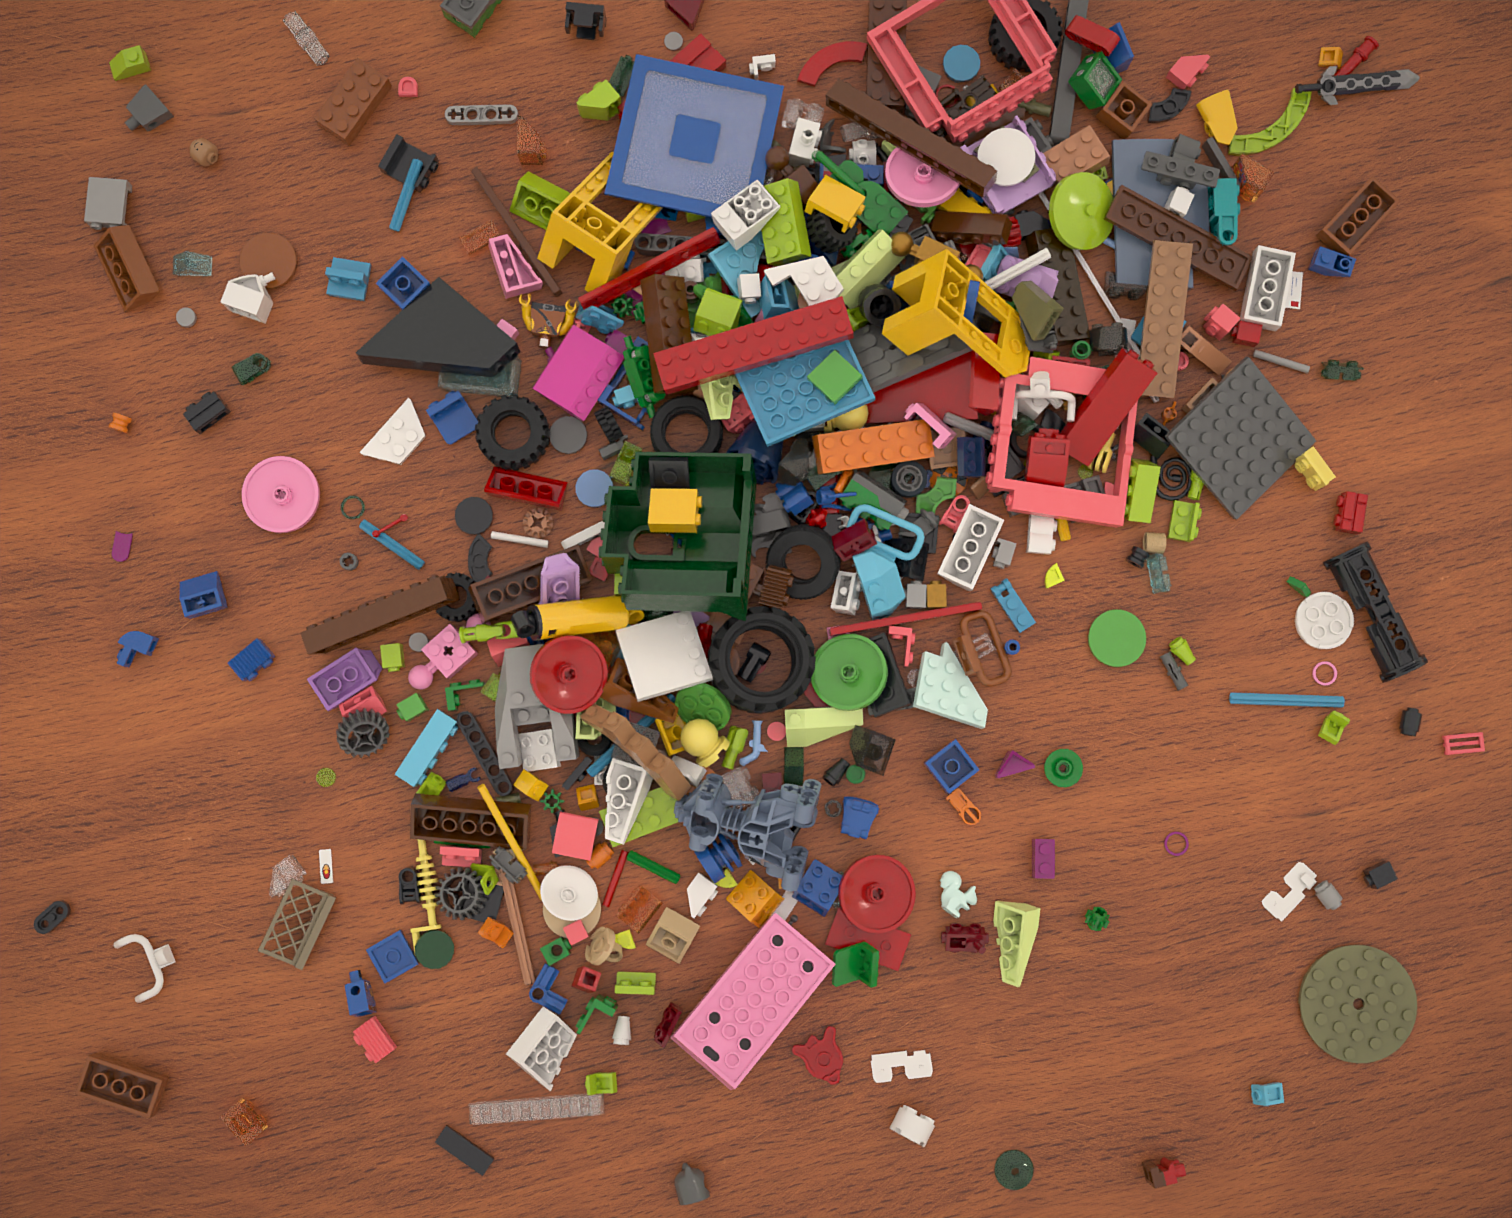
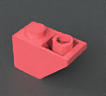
M1210 56L1181 57L1170 69L1166 78L1179 89L1184 90L1187 86L1191 88L1197 80L1195 76L1199 72L1202 74L1209 66L1207 62Z

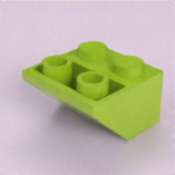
M607 80L595 84L593 90L588 94L584 93L581 95L576 103L579 115L582 118L608 121L618 113L617 107L622 102L620 95Z

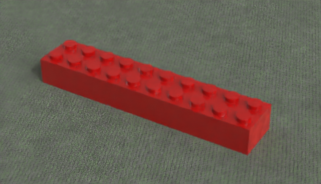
M840 296L653 354L664 391L668 395L853 339L854 333L843 297Z

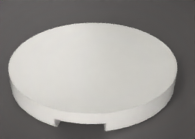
M1001 128L991 132L983 139L978 149L977 158L997 170V178L994 184L1007 187L1019 184L1030 174L1035 162V149L1031 140L1023 132L1013 128Z
M1318 592L1305 598L1300 603L1295 614V626L1301 639L1308 645L1317 649H1331L1343 644L1349 637L1354 626V616L1349 604L1341 597L1331 592Z

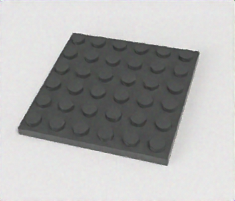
M1249 357L1241 360L1165 435V438L1235 520L1296 462L1295 459L1306 452L1316 442L1315 438Z

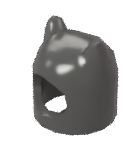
M687 1163L682 1164V1170L676 1175L674 1180L679 1205L693 1204L710 1197V1192L704 1185L705 1176L703 1171L699 1168H691Z

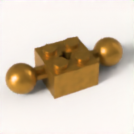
M897 232L891 237L892 253L899 257L907 256L908 254L914 256V265L945 249H948L958 259L960 256L959 251L927 236L924 237L920 246L915 245L912 237L906 232ZM966 265L983 281V272L978 266Z

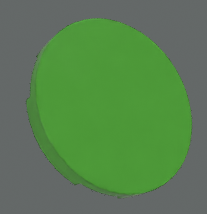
M1118 609L1109 610L1099 615L1093 621L1089 629L1088 645L1091 653L1098 661L1112 667H1123L1135 662L1143 653L1146 645V632L1141 621L1132 613Z
M701 683L681 689L677 693L675 705L679 708L678 715L686 724L697 718L707 719L719 731L728 723L731 717L730 703L715 687Z

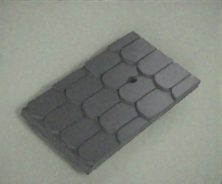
M973 319V323H972V324L979 329V327L977 326L976 322H975L974 319ZM874 324L871 326L866 325L854 331V338L849 339L872 392H876L972 351L965 342L955 334H952L913 354L906 355L882 334V326Z

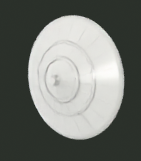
M570 865L556 867L546 874L541 883L540 894L544 906L551 914L560 919L568 921L582 919L589 915L596 906L598 899L596 884L592 877L581 868Z

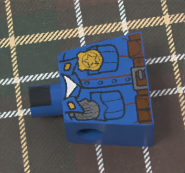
M361 970L349 972L351 983L345 985L349 1015L362 1017L376 1013L377 1008L370 982L362 979Z

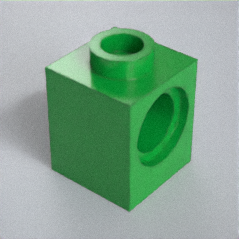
M561 936L541 947L540 950L550 966L570 955L572 946L567 938L564 939ZM554 945L562 947L561 955L553 953L552 948Z

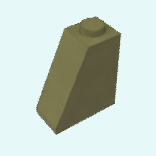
M1022 281L1015 287L1012 299L1031 338L1034 341L1045 339L1064 308L1033 281Z

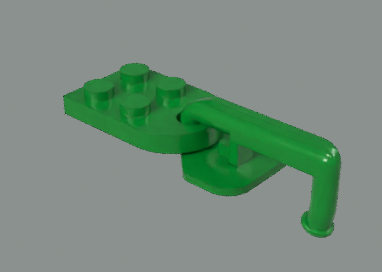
M816 150L812 153V159L823 164L832 173L829 177L866 197L863 203L865 209L861 216L857 215L856 217L872 232L884 230L889 235L909 212L878 183L864 181L863 170L853 161L845 160L837 166L822 151Z

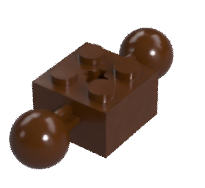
M774 146L766 153V164L770 169L781 172L783 177L778 181L789 178L798 182L804 211L808 199L817 188L818 183L804 164L792 169L789 165L790 157L788 151L781 146Z

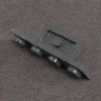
M1149 151L1145 152L1141 167L1143 171L1156 173V181H1160L1163 185L1170 186L1172 184L1188 190L1193 189L1196 184L1216 188L1220 173L1218 168Z

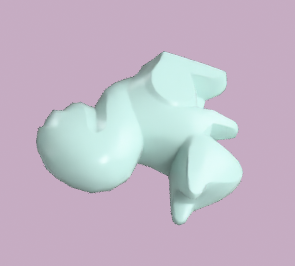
M954 871L943 873L940 879V886L944 889L941 894V907L954 918H959L960 908L969 910L970 908L967 903L970 905L977 903L976 887L972 886L963 893L959 890L962 884L960 875Z

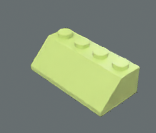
M877 230L835 273L844 288V291L838 297H843L845 306L848 309L856 308L860 293L867 286L879 284L905 258V256L899 257L892 253V239L884 230Z

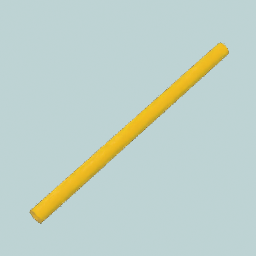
M485 784L479 785L477 788L519 863L526 868L527 877L538 897L542 900L539 880Z

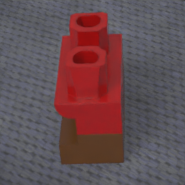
M1163 1157L1158 1165L1153 1164L1150 1160L1142 1162L1146 1182L1154 1188L1178 1183V1177L1186 1176L1184 1164L1179 1163L1177 1159L1170 1161Z

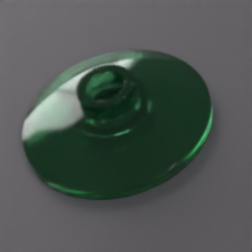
M1008 1150L1002 1153L996 1160L994 1172L996 1179L1003 1187L1010 1190H1019L1026 1187L1032 1180L1034 1167L1031 1159L1024 1152ZM1013 1168L1018 1169L1016 1175H1013L1011 1172Z

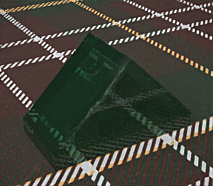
M784 747V784L803 786V747Z

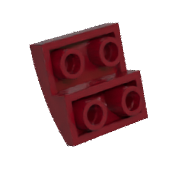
M670 1002L669 1006L666 1007L661 1023L655 1029L654 1041L663 1048L666 1047L683 1012L681 1007L673 1002Z

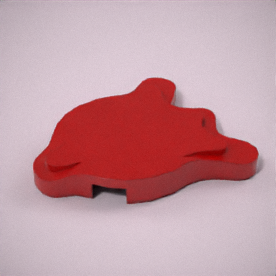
M828 1026L821 1040L817 1039L815 1035H810L805 1044L793 1045L792 1053L804 1061L806 1069L813 1077L823 1079L829 1084L835 1085L840 1081L843 1055L835 1042V1027Z

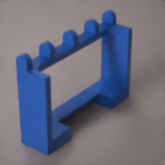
M638 336L633 344L640 347L648 345V342ZM623 364L610 385L607 384L597 401L600 405L608 406L610 411L643 430L645 427L640 424V421L645 413L648 414L646 408H643L638 417L634 419L608 402L614 394V390L617 389L626 375Z

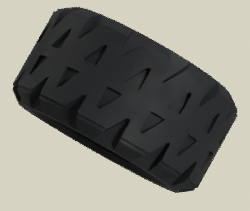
M750 607L747 609L746 621L731 616L718 629L708 650L707 662L713 677L712 684L726 697L730 705L739 710L763 714L782 709L797 700L805 692L812 680L816 656H814L815 648L811 636L807 634L804 625L796 617H792L786 611L775 607ZM757 629L770 631L779 636L787 645L791 655V670L786 681L778 689L768 692L754 691L745 687L734 675L730 663L731 649L737 637L747 631Z

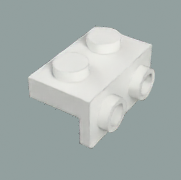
M700 254L666 271L665 275L684 277L685 282H703V262H706V258H700Z

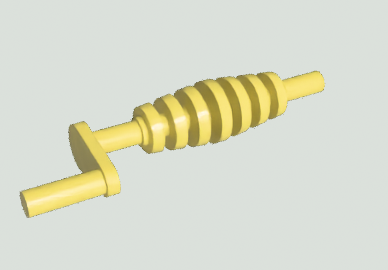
M417 839L419 857L416 858V862L420 861L421 865H417L416 870H422V873H417V877H423V880L417 881V885L424 884V888L419 889V893L425 892V896H421L420 900H426V904H422V907L427 910L429 926L410 929L414 954L415 944L420 937L419 931L441 928V924L437 925L435 906L438 905L434 902V898L438 897H435V894L433 895L432 892L437 889L436 886L432 887L431 883L438 882V878L431 879L430 875H436V871L429 870L430 867H434V863H428V860L432 859V855L429 856L427 854L426 841Z

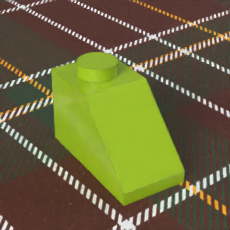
M140 45L121 50L109 62L115 81L151 71L147 54Z

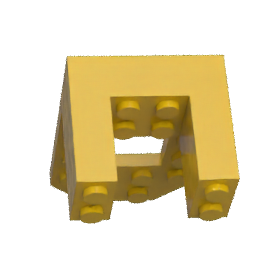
M611 152L552 212L537 259L552 269L570 252L573 246L594 258L595 261L584 289L587 292L621 276L634 239L663 209V207L640 202L620 223L591 204L606 188L614 152Z
M948 249L895 275L892 290L906 301L910 307L886 318L882 334L906 355L913 354L955 334L1005 378L1027 371L1030 351L1025 343L1026 339L1021 328L1019 313ZM970 280L980 282L977 297L979 304L1001 322L997 345L963 316Z

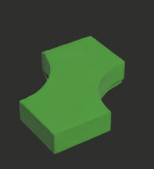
M937 476V481L932 489L917 495L915 513L921 514L920 510L924 509L935 514L937 506L942 501L955 498L957 478Z

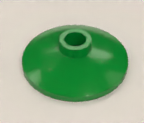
M1058 749L1047 757L1044 771L1047 779L1053 785L1070 787L1080 780L1083 773V764L1080 757L1074 751ZM1062 764L1066 767V770L1064 772H1061L1059 770V767Z

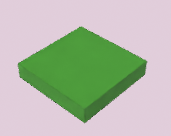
M836 350L828 355L807 376V379L834 405L863 378L862 374Z

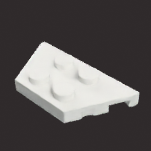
M408 398L360 451L362 455L402 465L426 438V435L411 399Z

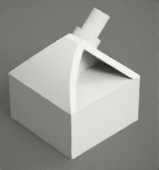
M271 272L265 276L246 275L228 281L220 303L230 312L266 324L273 301L265 286L268 282L275 280L274 274Z

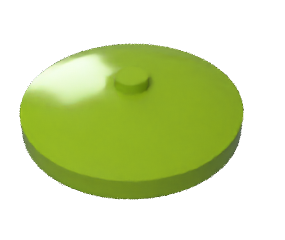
M1087 172L1068 175L1057 184L1051 195L1049 218L1052 229L1057 238L1071 249H1093L1107 239L1113 228V224L1104 220L1113 196L1109 187L1101 178Z

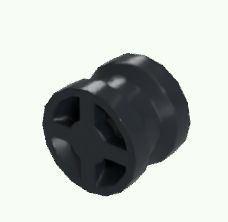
M1133 546L1131 549L1132 553L1125 560L1131 565L1142 569L1144 561L1149 558L1150 554L1137 546Z

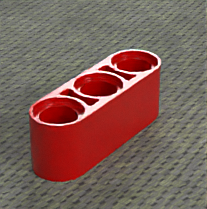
M1078 15L1073 18L1064 31L1070 40L1093 51H1102L1105 56H1110L1120 41V37L1115 32Z

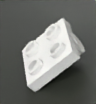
M552 729L519 734L523 769L535 771L561 767L560 761L557 762Z

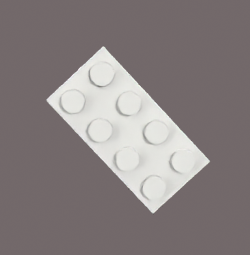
M1260 245L1255 248L1252 253L1253 258L1250 263L1240 313L1241 321L1263 325L1262 329L1277 331L1282 326L1296 253Z

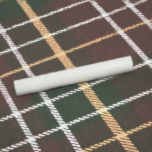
M495 531L491 533V539L548 548L549 544L548 540Z

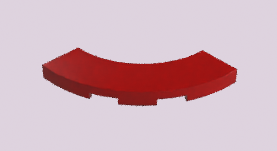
M845 41L831 44L821 49L803 66L797 82L815 87L821 75L832 65L843 62L862 63L867 43Z

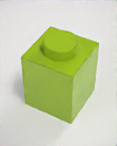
M403 644L380 645L383 669H388V672L400 671V668L405 667Z

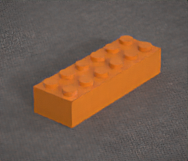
M923 419L812 436L818 475L935 457L931 427Z

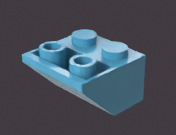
M764 276L760 283V301L764 319L799 309L795 288L787 279L773 287L767 276Z

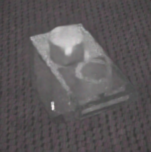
M288 855L273 867L269 890L271 898L276 896L278 898L282 897L292 878L300 882L304 880L302 876L306 874V871L294 855Z

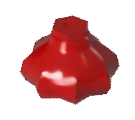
M822 507L811 509L806 523L814 527H825L827 524V510Z

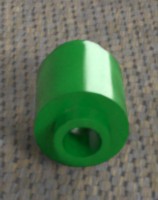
M1082 340L1075 342L1069 351V357L1079 360L1087 359L1091 353L1090 345Z

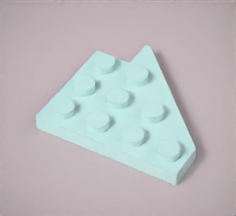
M946 642L942 644L940 656L926 651L922 653L913 707L979 729L985 728L988 709L969 677L965 675L963 667L949 644Z

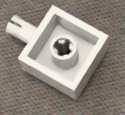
M798 117L789 150L790 166L796 167L804 164L805 167H809V165H813L812 153L818 150L817 147L822 131L819 130L820 123Z

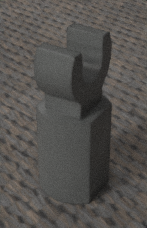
M628 435L621 437L618 442L614 441L598 449L603 460L621 453V450H630L633 447L632 443L629 445L623 444V441L628 439Z

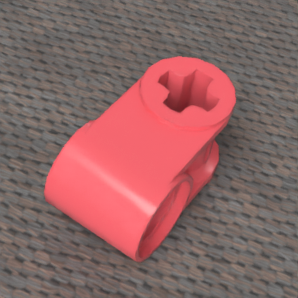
M963 495L955 497L939 524H944L956 533L970 504L969 499ZM957 500L965 502L966 506L964 509L960 510L956 507L955 503Z

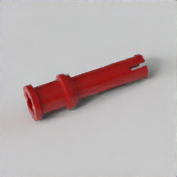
M1366 36L1364 42L1353 50V55L1334 76L1349 75L1361 62L1368 60V56L1373 50L1379 48L1378 42L1373 37Z

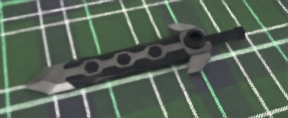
M1330 66L1320 75L1321 77L1317 80V83L1296 84L1295 92L1299 94L1317 91L1321 99L1327 104L1337 105L1338 102L1333 95L1409 89L1420 77L1409 69L1332 77L1337 66Z

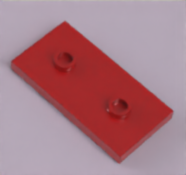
M838 907L825 944L842 949L865 941L879 951L878 964L899 971L911 934L899 929L886 933L863 931L851 924L841 908Z

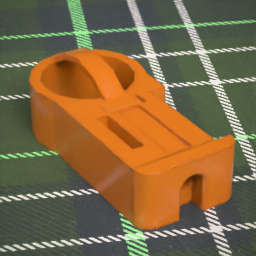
M956 788L951 794L946 796V801L950 800L949 802L959 812L958 815L964 823L975 825L980 821V810L974 806L959 788ZM968 808L976 810L978 819ZM965 811L974 820L973 823L965 820Z

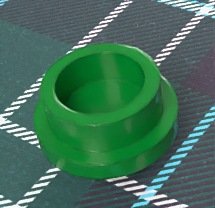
M851 765L846 771V777L853 784L861 783L865 778V770L860 765Z

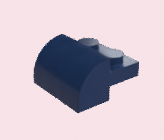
M957 437L958 476L965 478L986 477L984 437Z

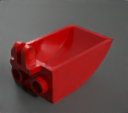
M1039 428V433L1029 435L1024 482L1064 488L1070 439L1065 438L1064 434H1058L1059 430L1053 428Z

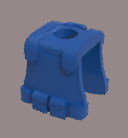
M844 796V811L840 833L867 839L872 822L879 811L878 805L865 799Z

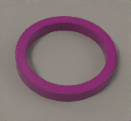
M1171 832L1164 840L1166 851L1174 856L1184 854L1189 846L1187 837L1181 832ZM1173 834H1179L1185 839L1186 846L1180 853H1173L1167 847L1168 838Z

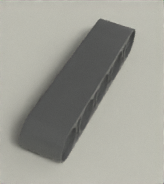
M785 508L755 515L753 538L790 528L791 524Z

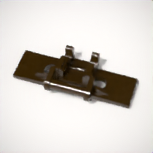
M983 75L963 91L959 92L957 88H954L952 93L942 99L940 103L944 108L957 98L959 103L946 112L949 118L951 117L954 120L997 93ZM967 97H972L975 100V104L969 107L965 104L964 100ZM944 127L933 132L938 137L948 135Z

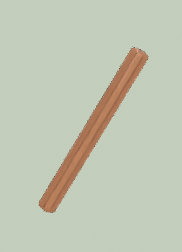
M502 871L500 872L523 981L525 985H530L535 982V976L514 883H511L504 876L506 873Z

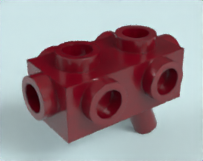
M952 923L950 926H945V932L941 931V943L945 944V951L954 953L959 951L979 952L983 954L986 951L985 944L989 943V933L985 932V928L977 923H972L969 927L962 926L959 923Z

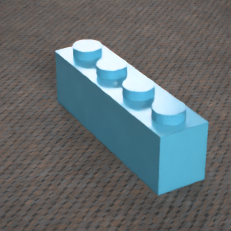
M437 709L395 775L413 787L421 786L427 778L425 774L429 768L432 770L436 765L438 754L446 750L449 744L447 743L449 737H454L459 729L457 720Z

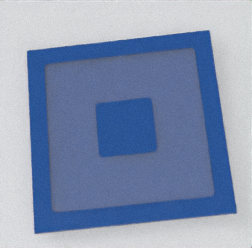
M636 54L604 195L712 218L711 213L754 181L758 180L763 185L767 169L765 156L772 145L784 86Z

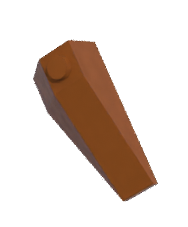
M618 657L608 672L607 682L602 689L603 693L600 698L614 706L674 723L679 708L665 695L637 701L625 661Z

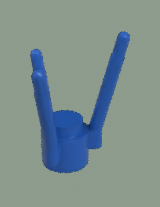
M837 482L820 487V490H817L816 501L822 508L852 511V509L831 503L835 501V498L856 496V492L835 494L830 489L835 488Z

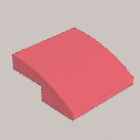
M560 812L552 853L590 861L599 819Z

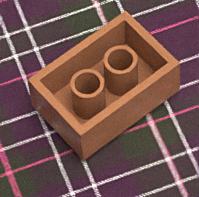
M1090 125L1043 153L1048 167L1052 168L1056 174L1055 186L1063 178L1074 173L1087 172L1092 174L1109 164L1110 159L1109 153Z

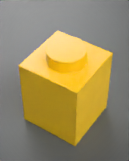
M523 769L513 784L524 794L536 801L540 800L549 786L525 769Z

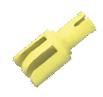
M1115 433L1111 435L1097 454L1098 458L1097 456L1094 458L1088 469L1092 470L1095 464V471L1099 472L1103 464L1102 473L1106 474L1113 454L1111 446L1116 436Z

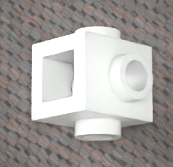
M860 139L852 141V149H849V160H853L854 163L860 165H876L875 140L867 141Z

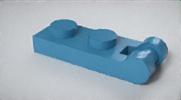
M1007 578L1002 580L1001 584L997 587L993 586L990 588L992 594L1019 633L1036 623ZM1006 590L1009 595L1003 598L1001 592Z

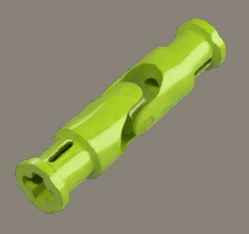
M511 621L498 622L494 624L495 626L488 624H478L476 627L468 628L460 626L459 630L462 644H465L466 641L474 640L478 642L488 641L495 636L496 639L519 637ZM501 624L510 626V635L504 636L506 629Z

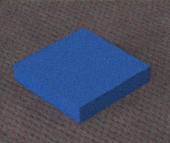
M402 930L366 949L384 984L420 964Z

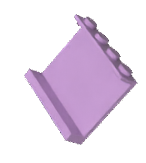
M1015 116L1013 121L1004 127L1017 129L1028 136L1035 149L1034 163L1039 168V171L1025 183L1020 182L1019 184L1007 187L994 184L987 194L982 197L992 214L1006 213L1052 187L1056 181L1054 170L1048 167L1045 155L1039 152L1033 136H1029L1026 131V124L1018 116ZM983 139L968 147L963 145L960 148L969 155L977 157L978 154L974 153L973 150L981 144Z

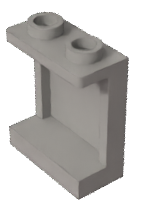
M89 177L84 222L90 228L102 230V227L109 228L127 225L125 223L127 195L132 193V185L123 179Z

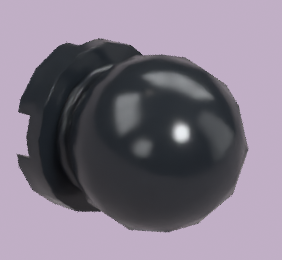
M873 284L867 286L860 293L858 307L862 316L871 324L883 327L886 318L900 312L901 302L897 294L887 286Z

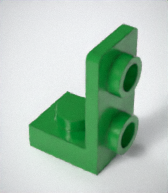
M480 679L470 680L467 685H461V682L450 683V687L445 688L448 711H458V706H461L459 694L456 695V691L486 687V683L480 682Z

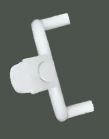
M1035 372L1030 377V390L1015 391L1012 421L1017 420L1019 398H1057L1067 400V421H1075V397L1068 392L1051 391L1048 372Z
M133 934L114 942V947L118 949L131 942H138L146 952L155 975L156 983L152 989L135 997V1001L141 1003L160 992L164 983L161 968L176 961L169 944L153 950L147 938L142 935Z

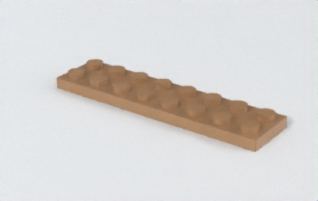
M1153 240L1139 359L1151 361L1155 365L1153 368L1158 374L1142 395L1167 398H1174L1193 248L1191 243Z

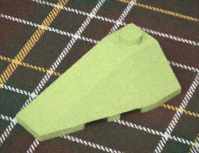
M995 901L993 921L994 927H997L999 937L996 938L997 945H1000L1001 951L999 961L1002 982L1016 987L1021 985L1039 926L1040 908L1026 903Z

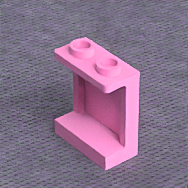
M912 403L905 411L907 413L904 417L906 420L913 421L919 415L940 434L933 442L938 449H944L957 435L922 403H916L915 405Z

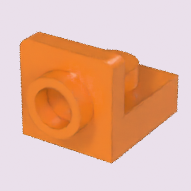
M488 917L478 931V934L495 942L500 948H504L512 937L513 931L504 923Z

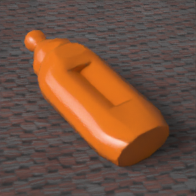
M854 470L843 471L835 486V494L844 492L853 478Z

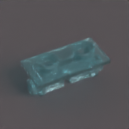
M1162 553L1150 555L1147 559V568L1149 569L1150 585L1153 594L1170 591L1169 574L1162 573V571L1168 570L1166 557Z

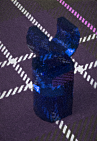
M471 768L467 774L461 773L447 779L446 784L449 791L453 792L467 786L470 781H480L481 777H472V773L478 769Z

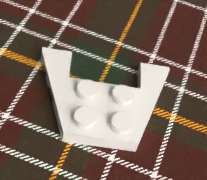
M824 256L764 270L773 287L791 277L808 306L837 298L844 291Z

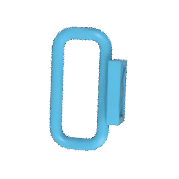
M867 504L859 505L852 511L847 528L856 523L860 513L867 512L912 531L917 535L916 542L909 553L902 552L877 541L876 545L863 552L872 550L892 562L895 561L896 557L906 561L912 560L919 554L925 538L924 532L919 526Z

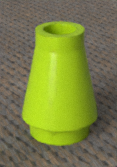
M1181 636L1169 644L1170 651L1187 666L1196 660L1186 639H1183Z

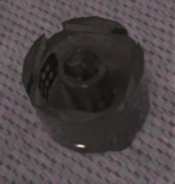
M1116 322L1112 323L1111 326L1104 327L1103 324L1092 325V329L1089 330L1090 355L1094 356V352H1098V356H1114L1122 348L1128 351L1127 328L1123 327V323Z

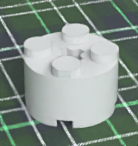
M903 1105V1107L899 1108L889 1129L925 1147L935 1127L933 1125L935 1121L922 1114L919 1117L916 1115L918 1111Z

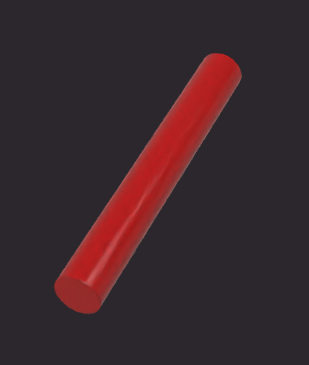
M621 850L602 903L603 906L610 907L629 853L627 851Z

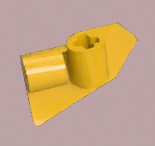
M1224 90L1203 99L1196 104V107L1205 121L1204 128L1210 138L1214 137L1217 143L1230 145L1238 127L1229 90Z

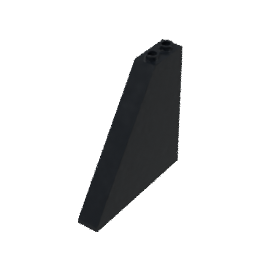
M438 277L364 344L356 354L360 362L367 365L494 377L497 373H501L510 361L517 358L520 349L516 341Z

